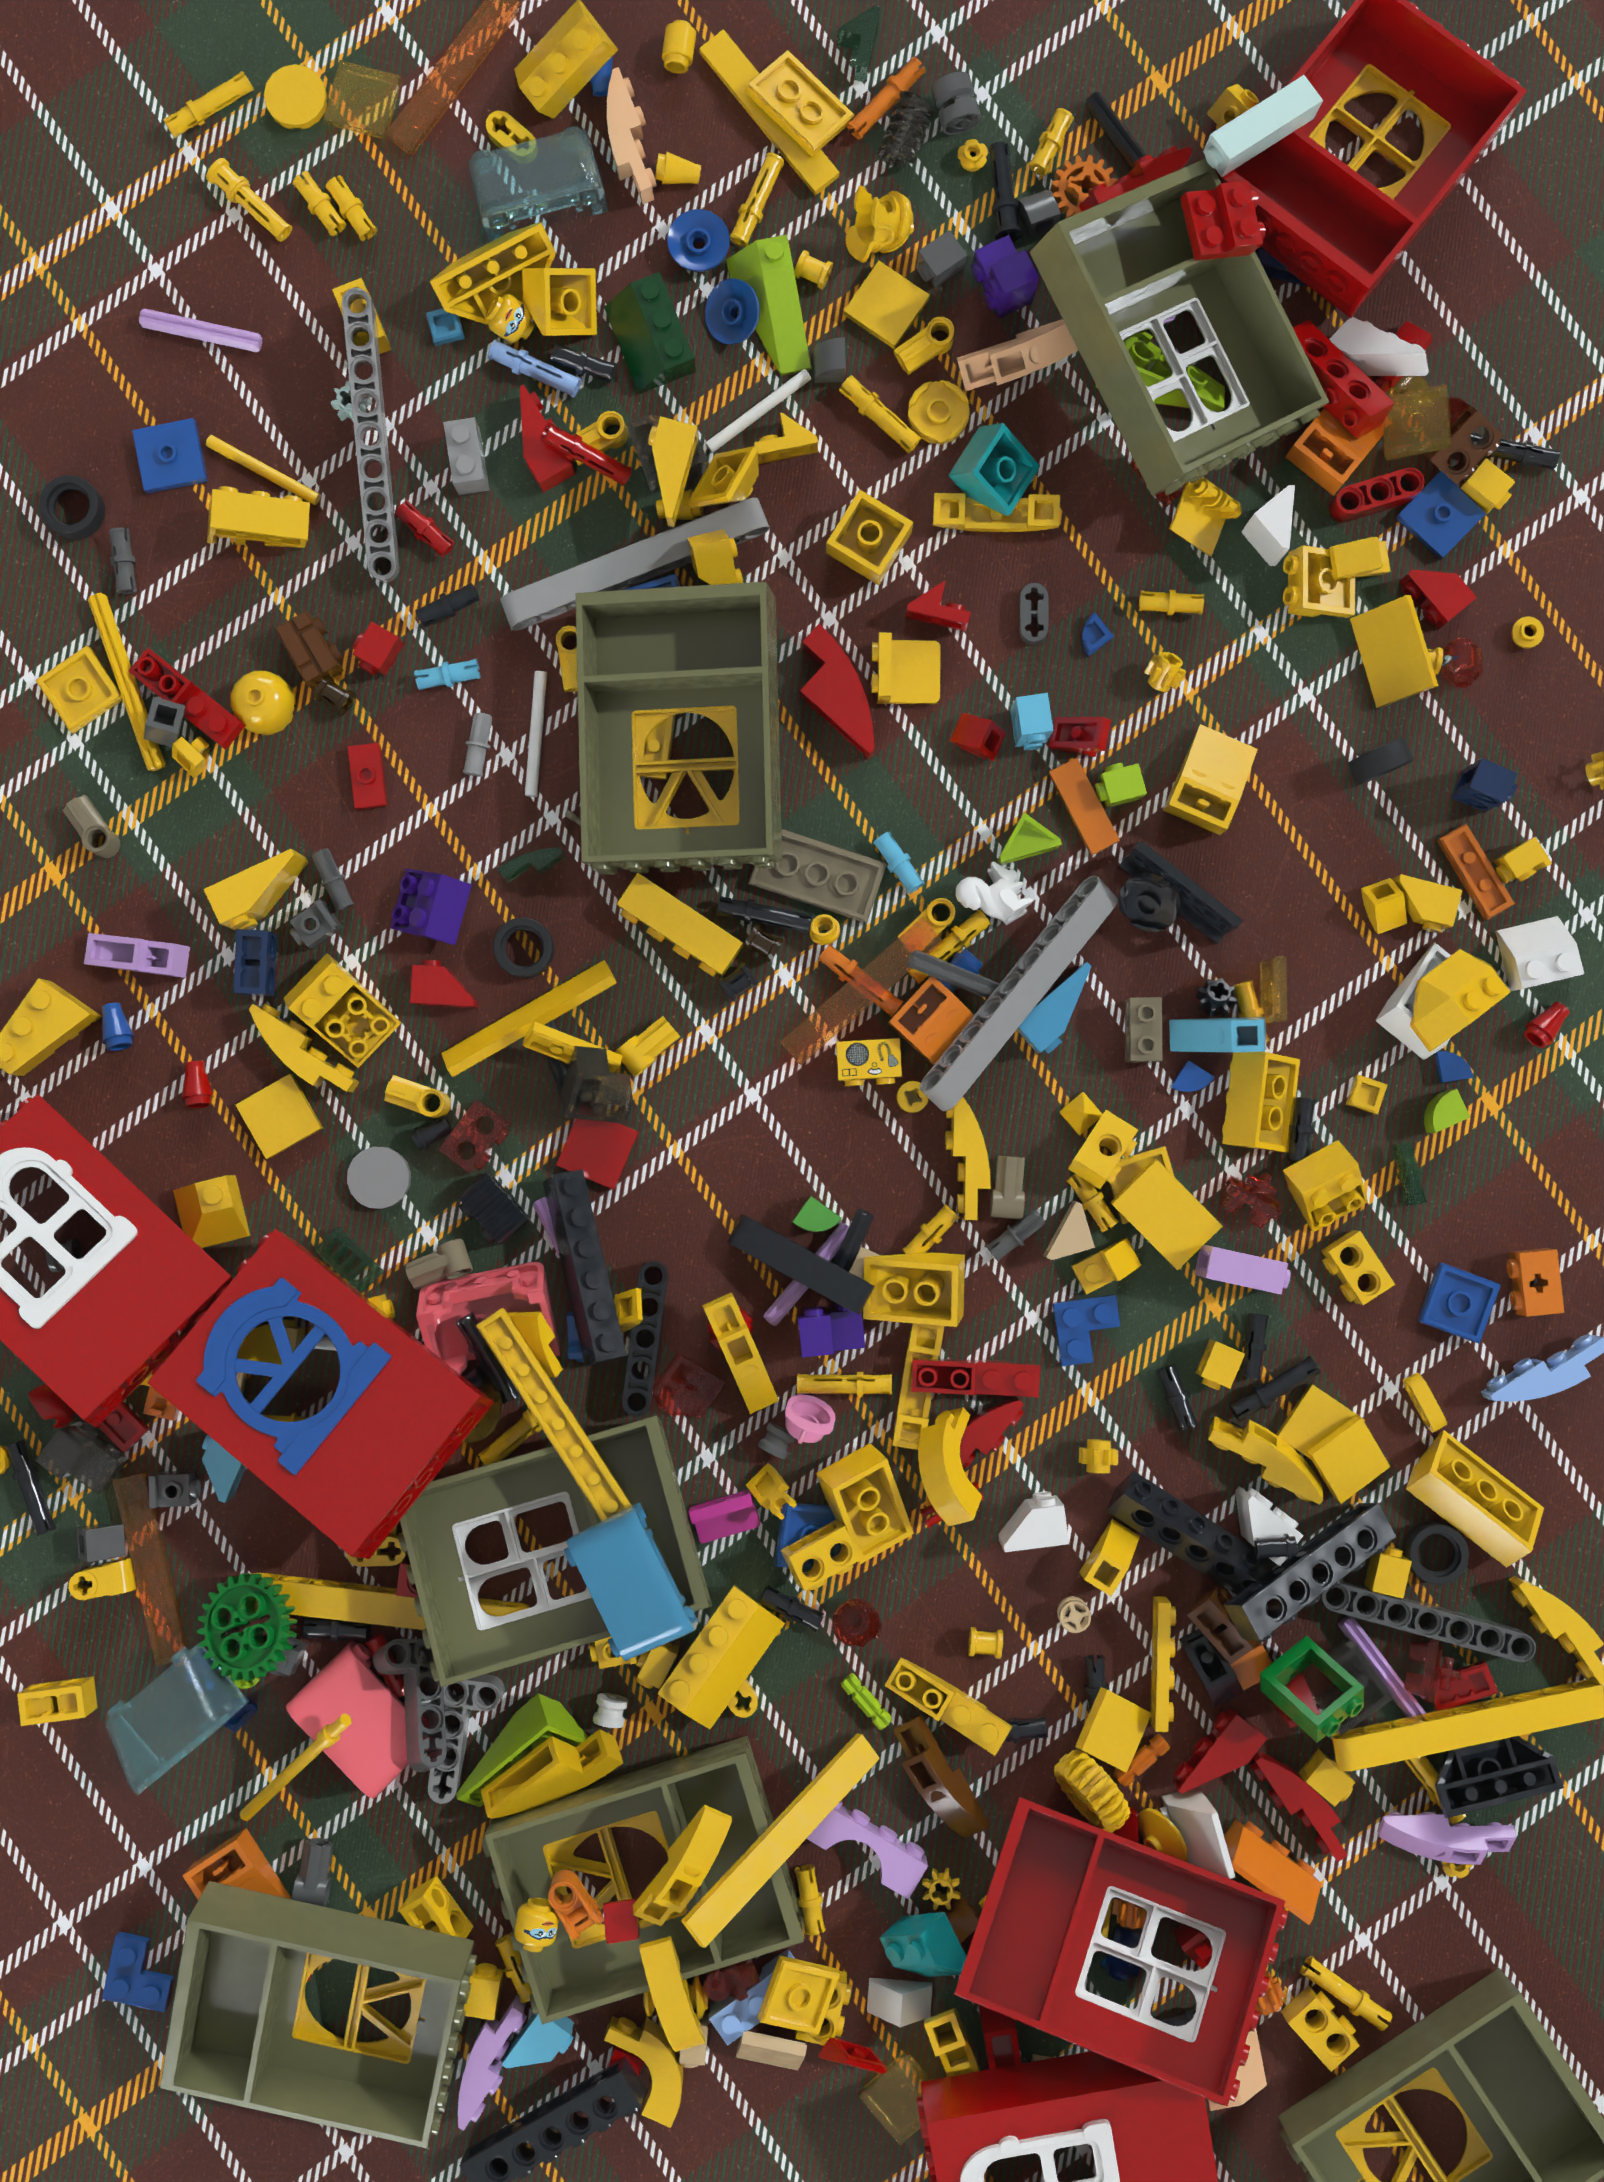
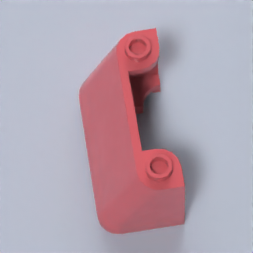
M529 1262L469 1274L456 1279H443L420 1290L416 1317L424 1344L460 1375L467 1368L468 1361L475 1360L476 1357L474 1354H470L468 1350L469 1345L455 1322L472 1312L478 1323L501 1308H504L506 1312H541L555 1335L549 1346L555 1356H560V1343L547 1277L543 1264L539 1262Z
M351 1640L286 1704V1709L291 1718L313 1741L317 1739V1733L325 1725L332 1724L342 1714H347L351 1717L352 1723L341 1733L340 1739L331 1748H325L323 1752L366 1796L374 1799L408 1765L405 1705L370 1670V1658L372 1656L370 1651L363 1644H356L354 1640ZM422 1714L421 1722L428 1729L429 1720Z

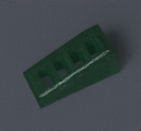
M342 1227L335 1228L314 1249L361 1294L385 1272ZM340 1240L343 1244L332 1254L329 1249ZM350 1249L353 1253L341 1263L338 1259ZM359 1257L362 1262L350 1272L347 1268ZM369 1266L372 1270L359 1281L356 1277Z

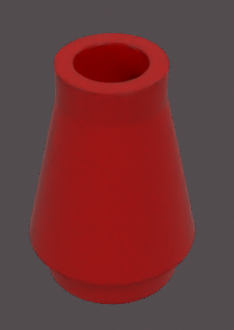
M1554 1002L1548 1009L1526 1024L1525 1038L1538 1048H1545L1547 1045L1553 1044L1565 1018L1570 1014L1568 1008L1560 1002Z
M204 1061L186 1062L182 1100L185 1101V1107L198 1109L211 1106V1099L214 1098L205 1070Z

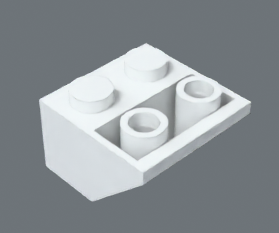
M1240 1486L1236 1489L1242 1537L1254 1546L1255 1538L1283 1537L1284 1534L1288 1533L1289 1536H1295L1298 1544L1303 1535L1295 1529L1299 1525L1295 1520L1277 1507L1271 1511L1270 1508L1273 1503L1250 1487L1247 1492ZM1272 1557L1270 1559L1281 1566L1286 1557Z

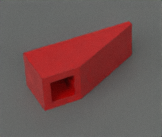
M523 384L520 386L523 457L542 492L545 493L575 475L572 463L576 462L574 458L569 460L564 457L563 452L541 441V434L545 426L549 422L553 424L554 422L551 418L544 419L540 410L544 409L540 399L535 392L529 394Z
M1230 1706L1227 1712L1223 1711L1216 1717L1213 1723L1214 1728L1207 1737H1202L1196 1743L1193 1750L1194 1754L1190 1760L1181 1763L1174 1773L1175 1779L1173 1780L1175 1787L1182 1794L1248 1764L1266 1741V1736L1259 1728Z

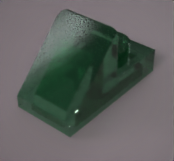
M872 6L837 30V45L853 49L850 66L855 67L856 81L867 83L879 26V6Z

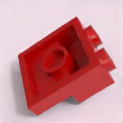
M1249 181L1220 183L1215 189L1190 191L1180 197L1195 261L1248 256L1263 244L1266 230L1263 222H1258L1255 211L1258 205V196L1254 190H1250Z

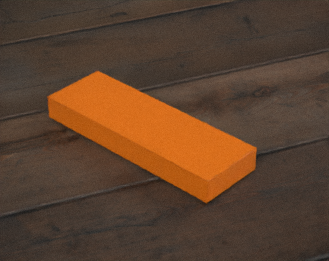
M1078 758L1049 771L1048 775L1089 854L1093 856L1118 843L1120 839Z
M1467 823L1436 840L1484 921L1515 904Z

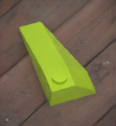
M787 234L756 240L726 259L729 277L745 281L755 291L759 302V319L755 330L779 374L784 376L799 373L803 369L809 371L811 370Z
M1141 331L1125 338L1123 342L1145 386L1150 387L1171 377L1172 371L1162 350L1150 342L1153 336L1145 331ZM1194 365L1186 367V372L1203 405L1210 411L1222 412L1225 402V386ZM1179 389L1154 399L1155 404L1190 408L1184 394Z
M538 1693L515 1712L456 1793L457 1800L478 1807L484 1805L481 1789L550 1736L575 1747L589 1736L560 1702Z

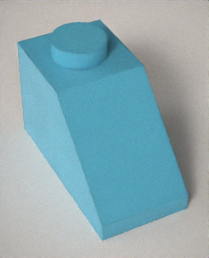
M207 1434L202 1445V1449L206 1450L202 1460L218 1500L226 1503L234 1498L246 1467Z
M533 2013L507 2049L502 2066L513 2068L551 2062L558 2052L564 2054L574 2038L571 2035L574 2022L568 2017L542 2024L539 2013Z

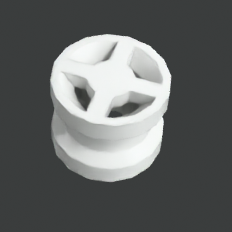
M611 1693L598 1694L596 1703L599 1707L598 1711L594 1713L593 1722L603 1727L622 1728L625 1718L622 1716L623 1710L628 1706V1699Z

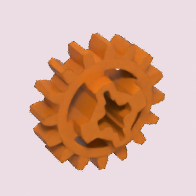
M1077 155L1073 165L1066 160L1063 164V170H1056L1055 181H1052L1050 191L1054 192L1052 195L1058 204L1060 213L1065 212L1066 218L1081 212L1079 205L1089 196L1088 191L1103 183L1106 184V187H1109L1118 180L1116 178L1110 179L1114 170L1112 167L1106 170L1102 168L1104 164L1103 159L1095 164L1093 163L1092 155L1088 156L1086 162H1082L1081 157Z

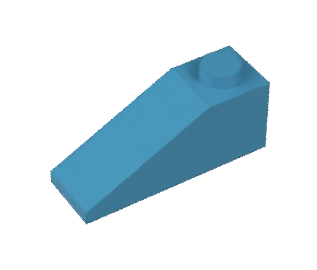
M1088 962L1083 964L1039 1002L1017 1028L1019 1034L1037 1054L1043 1050L1049 1054L1062 1042L1059 1036L1066 1030L1091 969V965Z

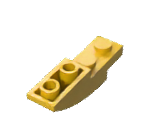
M266 1003L262 1007L254 1004L251 1005L249 1011L262 1037L272 1051L294 1073L312 1086L320 1087L323 1081L327 1079L346 1092H354L359 1084V1081L352 1078L355 1072L340 1063L335 1067L326 1062L325 1060L328 1056L314 1047L307 1050L313 1038L305 1034L308 1030L306 1027L292 1019L289 1023L279 1018L281 1012Z
M962 1097L953 1108L946 1111V1118H952L951 1131H946L945 1149L951 1150V1156H963V1163H958L957 1180L958 1182H963V1194H957V1213H962L963 1220H977L978 1188L991 1189L990 1168L979 1124L970 1106Z
M732 1292L702 1305L749 1413L752 1414L778 1402L776 1392Z
M1214 1416L1209 1426L1208 1440L1212 1441L1217 1448L1225 1451L1231 1450L1240 1454L1244 1460L1251 1464H1261V1478L1265 1479L1271 1486L1275 1488L1283 1487L1293 1492L1303 1501H1313L1319 1505L1322 1503L1323 1485L1298 1452L1283 1439L1250 1419L1245 1428L1242 1429Z
M1513 1576L1508 1579L1514 1587V1590L1511 1591L1513 1597L1522 1607L1527 1606L1532 1616L1529 1617V1620L1540 1634L1546 1633L1554 1639L1557 1638L1563 1648L1569 1654L1573 1652L1578 1662L1575 1665L1586 1680L1591 1678L1602 1686L1604 1684V1666L1594 1651L1602 1647L1604 1643L1596 1632L1579 1614L1554 1595L1518 1577Z
M902 1657L884 1685L937 1721L941 1720L994 1756L998 1753L1013 1727L987 1710L985 1705Z
M705 1804L668 1849V1862L633 1904L635 1916L662 1926L673 1911L681 1914L702 1884L721 1849L732 1823L730 1815Z

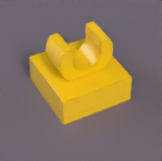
M201 736L197 737L191 744L183 737H180L172 744V758L195 779L204 771V757L209 753L207 750L209 744Z

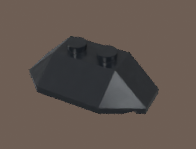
M1518 1736L1446 1751L1435 1783L1445 1818L1564 1788L1554 1756Z

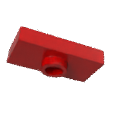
M371 743L348 746L355 809L361 810L388 806L381 744Z
M1486 1660L1424 1679L1436 1711L1450 1709L1498 1693Z

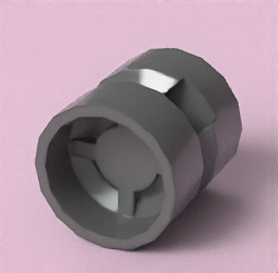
M962 71L953 72L934 82L931 86V92L935 106L940 110L938 116L945 134L958 135L965 133L980 123L982 116L978 102L973 98L974 89L968 73Z

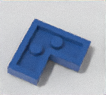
M1115 1294L1052 1303L1061 1366L1093 1362L1089 1331L1120 1327Z
M119 1932L115 1936L102 1999L165 2012L168 2008L174 1976L144 1970L150 1938L125 1932Z

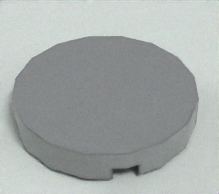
M371 1147L362 1150L353 1158L347 1171V1184L351 1195L360 1204L368 1208L385 1209L396 1205L405 1196L411 1184V1171L407 1161L395 1150L389 1147Z

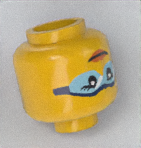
M506 294L503 297L498 295L492 301L486 313V318L489 320V329L509 343H515L520 338L526 340L535 325L531 321L532 316L526 305L511 294Z
M530 1898L527 1903L522 1904L518 1909L514 1936L518 1942L524 1944L523 1948L527 1951L541 1952L543 1947L552 1945L556 1940L559 1916L550 1905L548 1899Z

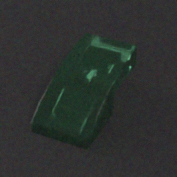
M559 847L539 849L518 856L503 864L497 870L509 883L531 866H534L542 875L566 856Z

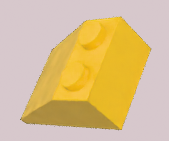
M289 849L205 888L204 891L219 924L234 930H251L258 925L257 921L266 917L307 866L308 861L306 857L293 849Z
M933 1252L866 1256L864 1258V1280L875 1287L863 1308V1319L957 1327L964 1315L965 1255Z
M871 1443L816 1473L824 1496L836 1520L846 1527L860 1557L859 1564L864 1563L914 1534L888 1460Z

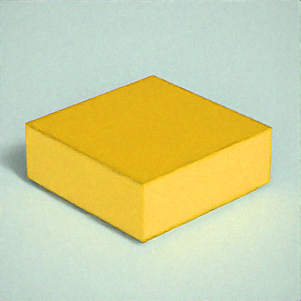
M1357 1074L1354 1076L1345 1105L1372 1114H1378L1388 1084Z

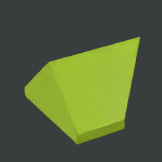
M1024 812L998 857L997 863L1002 866L1057 850L1062 845L1061 839Z

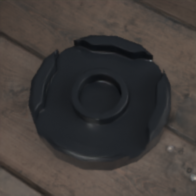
M1139 873L1131 876L1120 889L1118 903L1124 916L1126 914L1131 919L1130 923L1146 932L1165 930L1166 927L1171 926L1175 922L1181 909L1180 897L1174 886L1163 877L1153 873Z

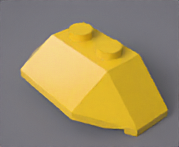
M538 222L509 232L454 261L431 279L430 283L445 312L488 324L489 320L486 318L487 310L498 295L503 297L506 294H511L523 302L522 268H550L556 252L542 222Z
M1459 949L1417 981L1410 1027L1428 1051L1431 1052L1475 1021L1507 996L1511 990L1491 964Z

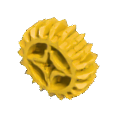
M1077 1749L1072 1750L1069 1754L1066 1753L1059 1759L1060 1762L1054 1766V1775L1056 1781L1061 1786V1790L1066 1794L1067 1799L1095 1827L1111 1833L1116 1829H1120L1131 1813L1128 1802L1124 1799V1794L1118 1789L1117 1784L1113 1782L1102 1766H1099L1087 1753Z

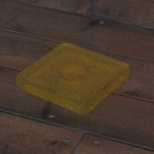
M340 60L324 116L325 123L386 140L402 82L400 75Z
M1446 384L1389 396L1395 404L1383 422L1384 453L1387 461L1451 448L1449 396Z
M1275 956L1260 964L1261 1007H1263L1264 1014L1261 1015L1266 1017V1025L1287 1021L1286 956Z
M907 2050L886 2067L887 2072L885 2074L879 2073L858 2092L859 2098L900 2146L921 2128L916 2097L922 2096L920 2082L932 2080Z

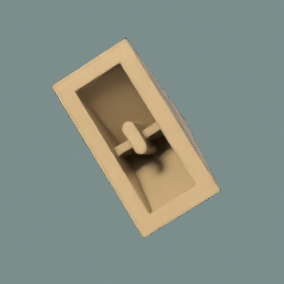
M1077 1201L1071 1202L1043 1254L1044 1257L1050 1260L1095 1248L1083 1206Z

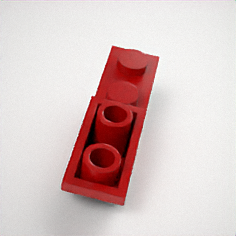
M1176 146L1161 152L1158 157L1152 158L1151 155H1146L1134 162L1135 167L1126 176L1115 181L1112 186L1106 187V184L1103 183L1088 191L1089 196L1079 205L1081 212L1182 169L1192 154L1191 147L1177 150Z
M148 647L128 671L160 698L185 705L184 717L225 750H227L246 726Z
M913 1359L911 1392L1039 1398L1040 1364L988 1360Z
M1014 1397L999 1402L969 1419L960 1443V1459L964 1470L974 1460L976 1454L973 1451L975 1448L987 1455L990 1450L995 1452L1005 1439V1436L1002 1435L1009 1424L1015 1426L1024 1413L1021 1409L1024 1403L1020 1399Z
M1257 1751L1253 1756L1255 1763L1250 1766L1261 1783L1267 1779L1273 1788L1268 1793L1279 1809L1285 1806L1291 1815L1297 1813L1307 1829L1312 1826L1319 1835L1314 1840L1325 1856L1331 1853L1337 1862L1347 1857L1348 1854L1331 1830L1341 1820L1325 1799L1307 1784L1295 1770L1274 1757Z

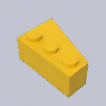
M221 486L218 490L212 489L209 504L207 543H217V537L235 538V544L246 545V540L265 542V546L305 548L308 541L310 502H304L302 498L292 495L283 496V499L270 497L269 493L263 491H252L251 494L239 493L236 488Z
M38 978L0 1033V1068L9 1075H26L54 1054L56 1049L68 1040L74 1039L79 1035L80 1031L103 1016L52 981Z

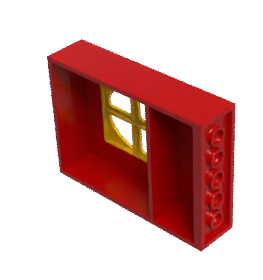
M1356 0L1287 84L1289 85L1303 75L1306 76L1323 99L1314 119L1223 177L1216 172L1221 183L1249 181L1250 190H1254L1257 193L1258 205L1255 211L1258 222H1263L1266 230L1263 244L1260 247L1287 267L1288 271L1350 318L1354 316L1502 130L1527 92L1517 80L1507 76L1495 67L1490 60L1483 58L1472 50L1466 42L1456 38L1444 29L1442 24L1432 20L1420 11L1414 3L1407 0ZM1370 93L1389 94L1397 100L1395 107L1378 128L1374 130L1369 129L1344 109V105L1358 96ZM1407 110L1413 111L1418 116L1423 129V148L1420 158L1416 161L1409 159L1385 139L1387 133ZM1331 121H1338L1364 142L1362 148L1348 165L1325 149L1326 132ZM1379 152L1401 168L1405 173V177L1392 185L1377 188L1359 175L1357 171L1371 153Z

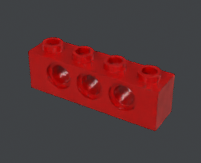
M1306 320L1293 327L1329 400V403L1323 407L1356 439L1380 427L1395 402L1310 320Z

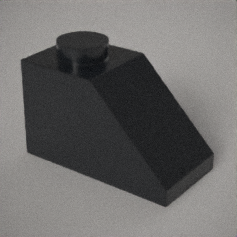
M1200 1629L1179 1639L1215 1708L1243 1694L1237 1676L1229 1662Z

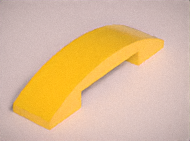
M934 493L933 526L978 532H1027L1059 528L1060 495L1029 494L1028 498H1020L1012 513L1006 516L966 497V493Z
M912 1323L892 1446L918 1450L922 1428L928 1427L932 1393L911 1392L913 1359H938L944 1326Z
M671 1936L639 1944L652 1999L664 2033L674 2052L706 2044L698 2015L694 2013L680 1972V1961Z

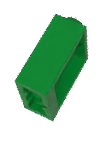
M1307 1635L1260 1673V1690L1316 1743L1325 1736L1331 1737L1339 1729L1341 1722L1349 1716L1351 1718L1355 1717L1364 1706V1686ZM1311 1664L1344 1692L1343 1695L1319 1715L1310 1710L1285 1686Z

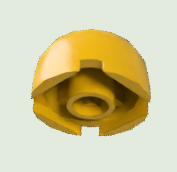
M252 671L243 675L235 683L230 694V706L234 716L246 725L245 728L253 733L272 735L280 732L292 721L294 716L293 711L294 704L296 705V698L292 688L280 676L271 672Z

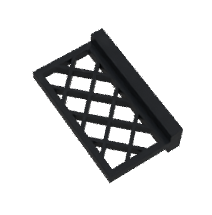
M1138 841L1118 866L1129 877L1139 873H1153L1171 883L1180 897L1181 909L1179 916L1214 944H1218L1225 934L1237 929L1243 922L1240 917L1143 841Z

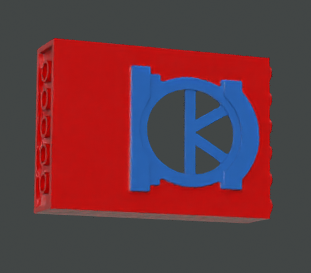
M274 1229L272 1233H267L258 1244L259 1249L251 1258L245 1259L240 1264L235 1278L220 1288L216 1294L217 1299L210 1308L203 1310L197 1316L195 1326L190 1332L181 1336L176 1341L171 1355L156 1365L152 1371V1377L147 1383L351 1557L370 1559L495 1402L295 1239ZM286 1316L302 1318L314 1324L313 1329L294 1352L292 1351L282 1321L283 1317ZM265 1321L269 1322L283 1365L238 1359L237 1357L245 1337L256 1326ZM327 1334L337 1350L340 1362L339 1384L331 1401L319 1413L301 1421L281 1422L263 1416L261 1412L324 1335ZM240 1372L269 1376L272 1379L254 1401L248 1403L240 1391L236 1375Z

